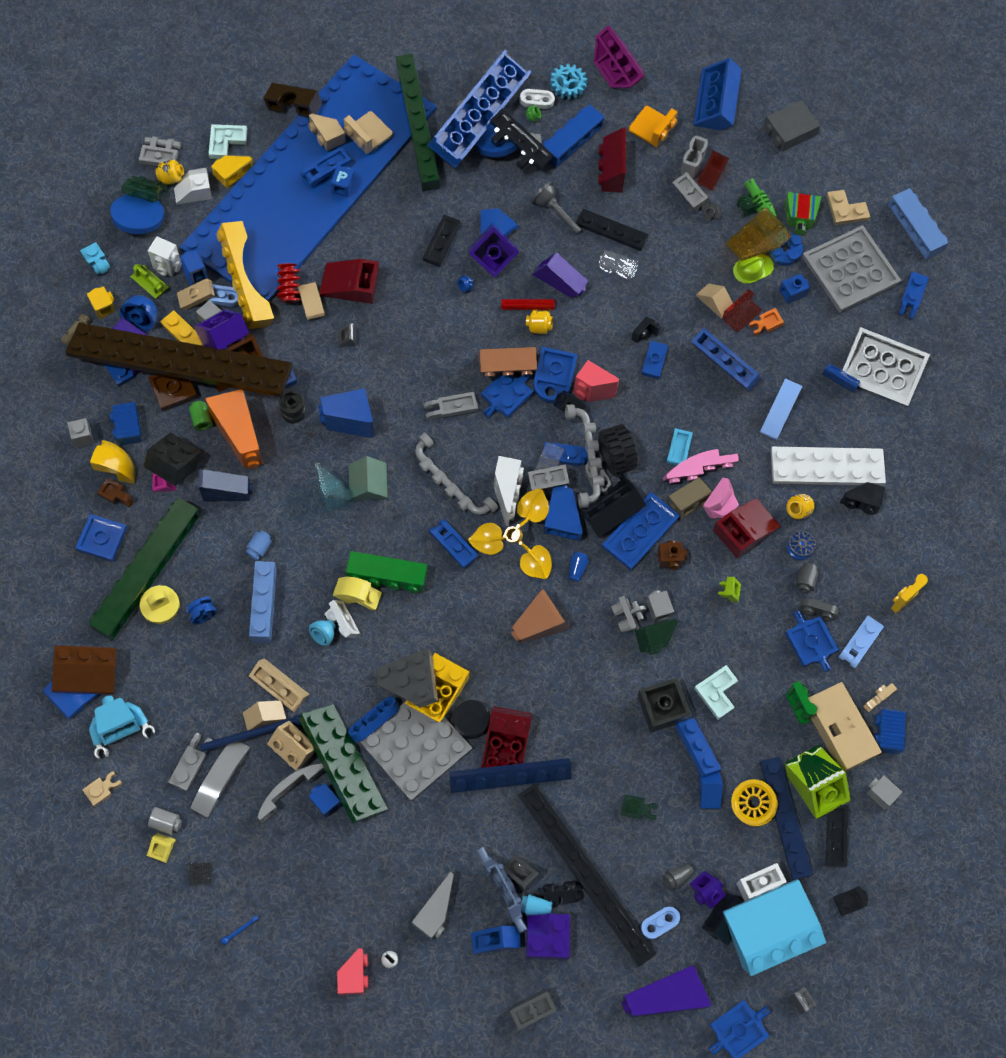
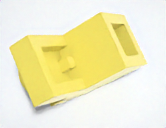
M355 577L338 578L333 596L348 604L358 603L370 610H376L382 592L371 587V583Z

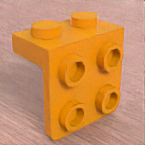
M645 106L629 126V132L657 148L661 141L666 139L670 129H673L677 124L678 120L676 117L678 111L671 108L665 116L653 108Z

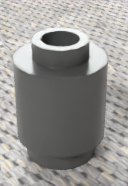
M804 563L803 567L800 568L796 581V587L799 588L800 592L810 593V591L815 590L819 575L818 567L811 563Z

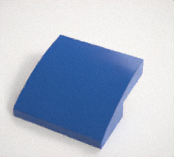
M52 682L42 691L68 720L81 712L87 703L100 695L53 693Z

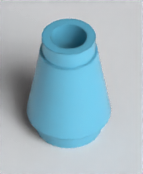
M532 895L523 896L521 913H526V916L551 914L552 902Z

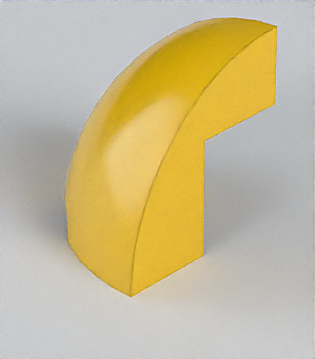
M102 440V444L96 446L90 460L93 470L116 474L119 481L134 484L135 468L129 455L120 446Z

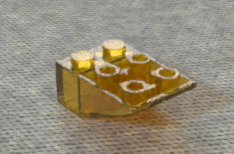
M765 207L749 223L745 224L740 231L732 236L725 245L743 261L779 248L792 235L782 222Z

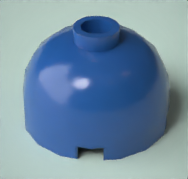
M135 295L129 297L122 304L119 314L121 318L123 317L142 332H148L156 324L158 309L150 298L143 295Z

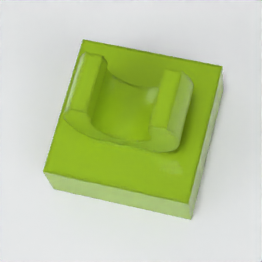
M727 577L726 582L722 581L719 583L721 587L725 588V591H720L718 594L722 598L727 597L731 602H739L741 583L735 577Z

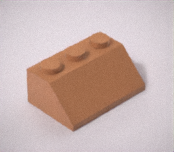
M536 347L481 349L478 353L480 374H484V377L496 376L495 373H503V376H513L514 372H521L522 375H532L533 371L537 370Z

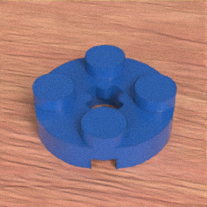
M777 231L769 239L767 253L776 264L783 266L792 265V263L801 258L803 253L802 239L800 236L790 232ZM787 246L789 249L785 252L780 247Z

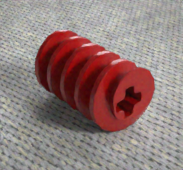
M282 263L277 265V269L281 270L277 272V276L280 277L277 279V283L280 285L277 287V291L281 292L277 294V298L281 299L278 302L294 303L300 301L299 298L295 297V295L300 294V291L295 290V288L300 287V284L295 283L296 280L300 279V277L295 276V273L300 272L299 269L295 268L297 264Z

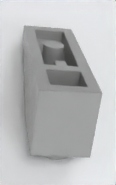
M451 872L412 921V925L430 940H433L434 937L439 938L445 930L443 925L445 924L454 874Z

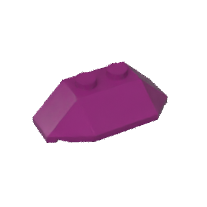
M609 25L595 36L594 63L611 88H632L645 77L642 67L631 51Z

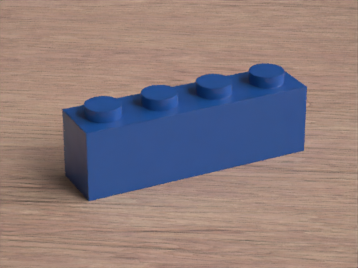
M590 104L585 109L582 108L577 116L569 119L562 129H558L554 133L552 138L543 142L542 145L553 154V158L549 162L557 168L604 126L605 116Z
M705 328L691 341L694 347L748 392L761 379L759 373Z

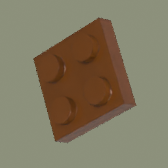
M154 374L148 377L162 411L197 398L193 385L188 379L162 374Z

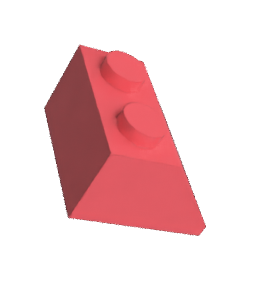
M587 360L575 378L573 393L578 399L588 402L614 398L617 393L619 378Z

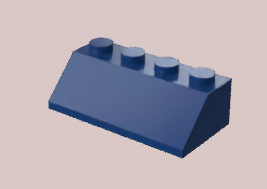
M731 58L702 68L694 126L715 130H723L734 126L742 69Z

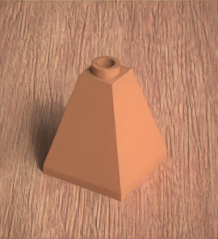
M543 589L513 625L514 631L511 634L517 642L521 640L524 643L566 631L569 627Z

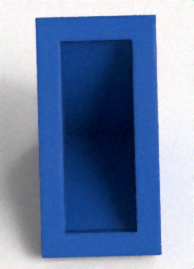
M698 771L700 809H721L723 783L720 772L702 778Z

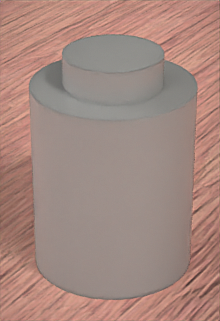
M155 807L150 815L148 827L173 835L174 832L179 831L182 820H179L180 816L178 814Z

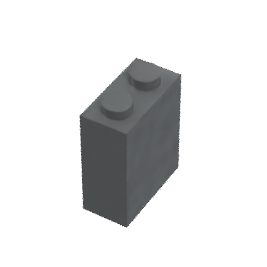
M802 100L768 115L764 123L765 132L770 134L775 146L779 147L782 152L817 136L820 125Z

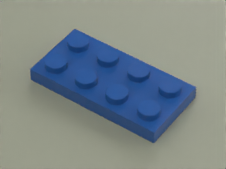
M652 492L643 499L646 506L620 524L602 544L604 550L630 571L680 517L676 511Z

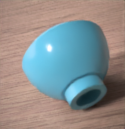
M329 619L326 621L319 620L310 624L309 632L317 643L328 646L334 638L336 626Z

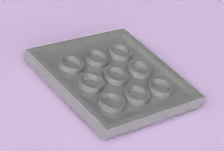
M863 225L802 255L803 260L839 313L893 288L901 282V279Z
M405 702L400 706L399 711L367 738L360 741V744L411 802L472 750L468 742L445 717L438 723L409 707Z

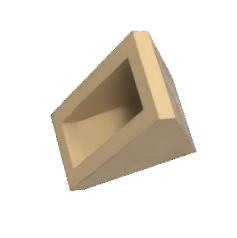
M708 284L696 294L721 319L735 307L725 286Z
M281 700L257 702L243 712L247 731L286 720Z

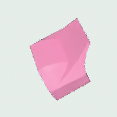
M723 477L703 505L710 518H722L739 505L729 479Z

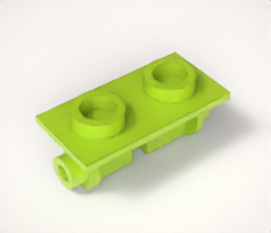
M136 264L133 267L134 273L130 277L155 299L169 288L146 266Z

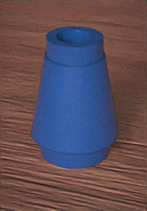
M574 552L573 556H570L568 579L576 582L580 581L589 563L588 555Z

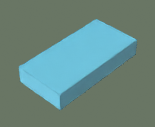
M674 429L666 463L677 466L687 459L693 435L692 432Z

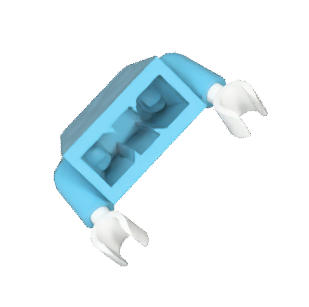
M106 696L102 699L103 705L95 709V717H93L89 727L93 745H96L94 755L98 759H100V750H104L106 757L109 755V751L102 746V743L105 746L141 730L139 726H142L145 738L148 739L145 734L147 729H151L155 735L154 728L147 724L148 720L140 707L130 702L125 703L122 698L114 700L112 696Z

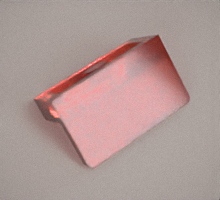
M750 289L728 307L722 317V320L737 333L762 311L752 301L754 293Z

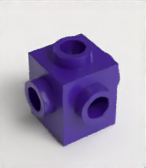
M705 870L689 883L695 893L693 896L700 905L704 904L710 909L726 896L722 890L723 884L721 881Z

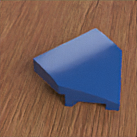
M499 208L481 210V234L492 223L506 237L519 227Z

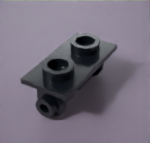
M567 881L559 886L545 884L543 888H538L540 895H543L539 898L552 902V906L559 905V897H562L563 904L578 903V900H582L581 892H577L581 890V887L575 881Z

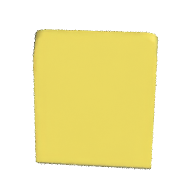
M156 833L152 837L147 856L166 863L176 839Z

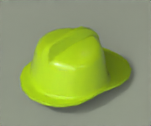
M761 253L745 255L733 267L735 278L746 284L765 278L774 270L773 261L767 255Z

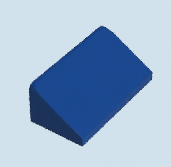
M831 363L823 371L825 377L853 393L861 383L860 380Z

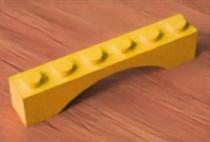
M243 221L222 223L217 231V239L222 245V255L226 258L227 270L233 280L232 286L238 295L237 300L243 311V320L247 323L248 329L268 327L274 319L270 304L253 288L244 271L242 252L247 234Z

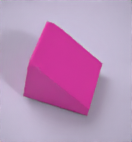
M153 474L152 492L176 491V486Z

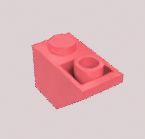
M358 949L337 971L339 996L364 994V989H368V976H364V967H368V956L363 954V949Z

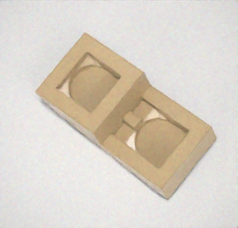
M316 282L298 287L307 320L325 316Z

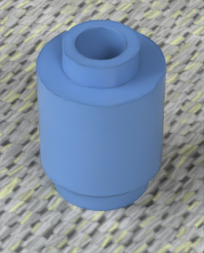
M262 530L260 533L255 532L246 546L247 550L245 553L251 558L259 560L260 557L264 556L272 543L270 540L271 536Z

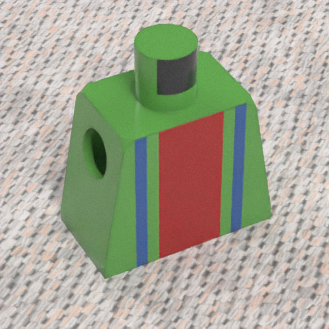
M787 193L785 199L787 225L794 226L797 235H804L806 228L812 229L821 196Z

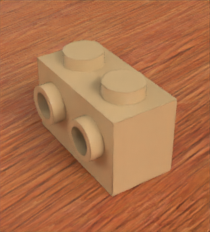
M290 721L277 727L267 743L275 753L281 756L296 771L306 765L315 752L309 738Z

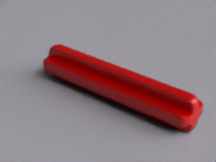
M554 299L501 300L502 310H553L555 307Z

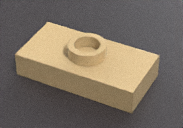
M206 278L177 292L180 308L187 310L214 297L212 281Z

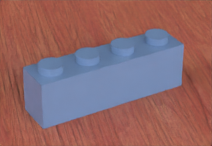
M909 188L892 196L888 206L927 260L944 252L948 245L947 238L941 233L937 223L931 219L927 209L919 202L917 195Z
M255 561L249 631L251 643L271 644L277 575L275 562Z

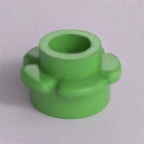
M536 105L529 106L526 111L527 118L530 121L537 122L541 118L540 109Z

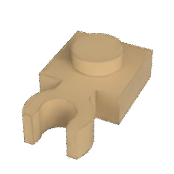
M893 683L887 687L882 685L875 691L877 695L863 707L867 712H870L891 696L897 688Z
M110 772L105 781H102L99 777L82 789L94 807L112 795L109 791L111 788L121 786L122 782L120 780L116 783H111V779L116 776L114 772Z

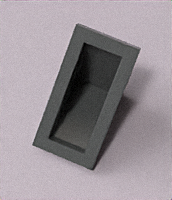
M516 855L503 866L509 879L522 893L537 880L539 875L535 869Z

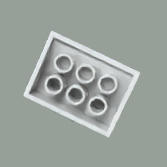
M860 327L843 371L860 380L859 387L908 406L930 354Z

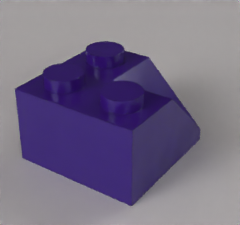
M493 223L467 249L468 253L494 278L520 252L518 247Z
M227 309L194 326L202 345L216 348L217 350L227 349L229 344L243 340L244 336L249 333L241 313Z
M570 914L527 916L526 959L568 960Z

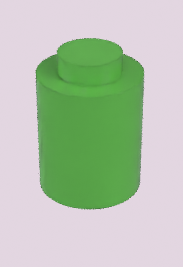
M202 401L193 402L189 407L194 429L202 431L211 428L213 423L207 403Z

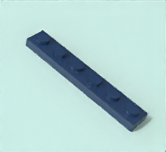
M781 758L761 760L760 766L765 783L772 788L778 800V808L774 817L791 878L796 880L813 876Z
M570 758L452 771L449 772L451 793L567 780L571 779Z

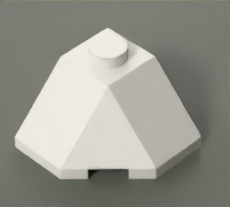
M207 168L189 170L174 187L177 205L212 199Z

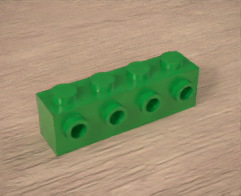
M350 551L346 569V577L365 580L374 587L381 585L387 586L392 590L404 589L410 593H423L427 575V564L354 551Z

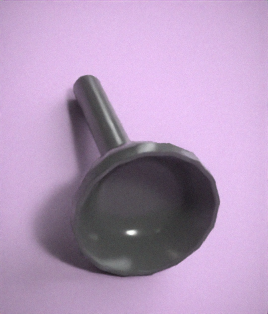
M551 181L546 183L535 193L531 202L539 206L547 205L549 208H552L576 234H579L581 228L556 203V191Z

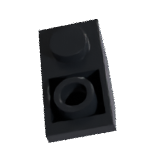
M866 482L844 493L840 503L850 509L857 508L863 510L866 514H877L881 508L885 487Z

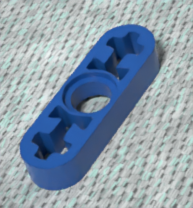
M387 697L349 728L348 733L353 741L360 742L367 738L399 711L400 705L394 697Z

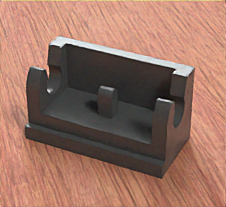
M545 989L507 1008L518 1030L557 1011L548 991Z

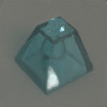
M316 463L317 478L326 511L349 507L348 500H351L349 488L345 489L344 483L320 463Z

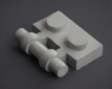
M154 136L152 138L145 137L144 143L150 146L142 145L139 156L140 164L158 166L159 163L172 159L177 161L178 151L173 148L180 149L181 142H176L174 139L162 140Z

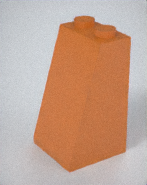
M236 390L206 398L211 418L244 469H254L263 464L244 391Z

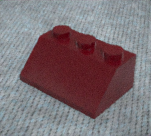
M621 128L603 137L602 144H599L598 155H602V159L598 161V170H601V174L598 175V185H601V192H622L626 174V128Z

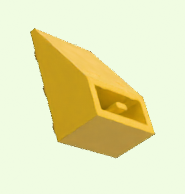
M434 653L432 657L438 701L422 708L415 706L407 700L405 704L440 723L468 681L469 671Z

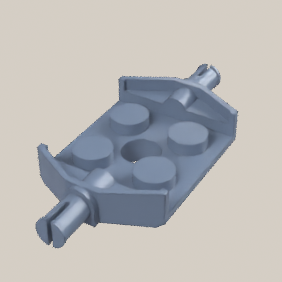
M484 847L478 849L476 852L482 861L486 877L493 874V880L497 888L502 887L504 891L502 897L509 907V913L506 915L515 923L519 933L526 931L527 928L521 915L522 900L518 897L511 880L504 871L503 865L491 859Z

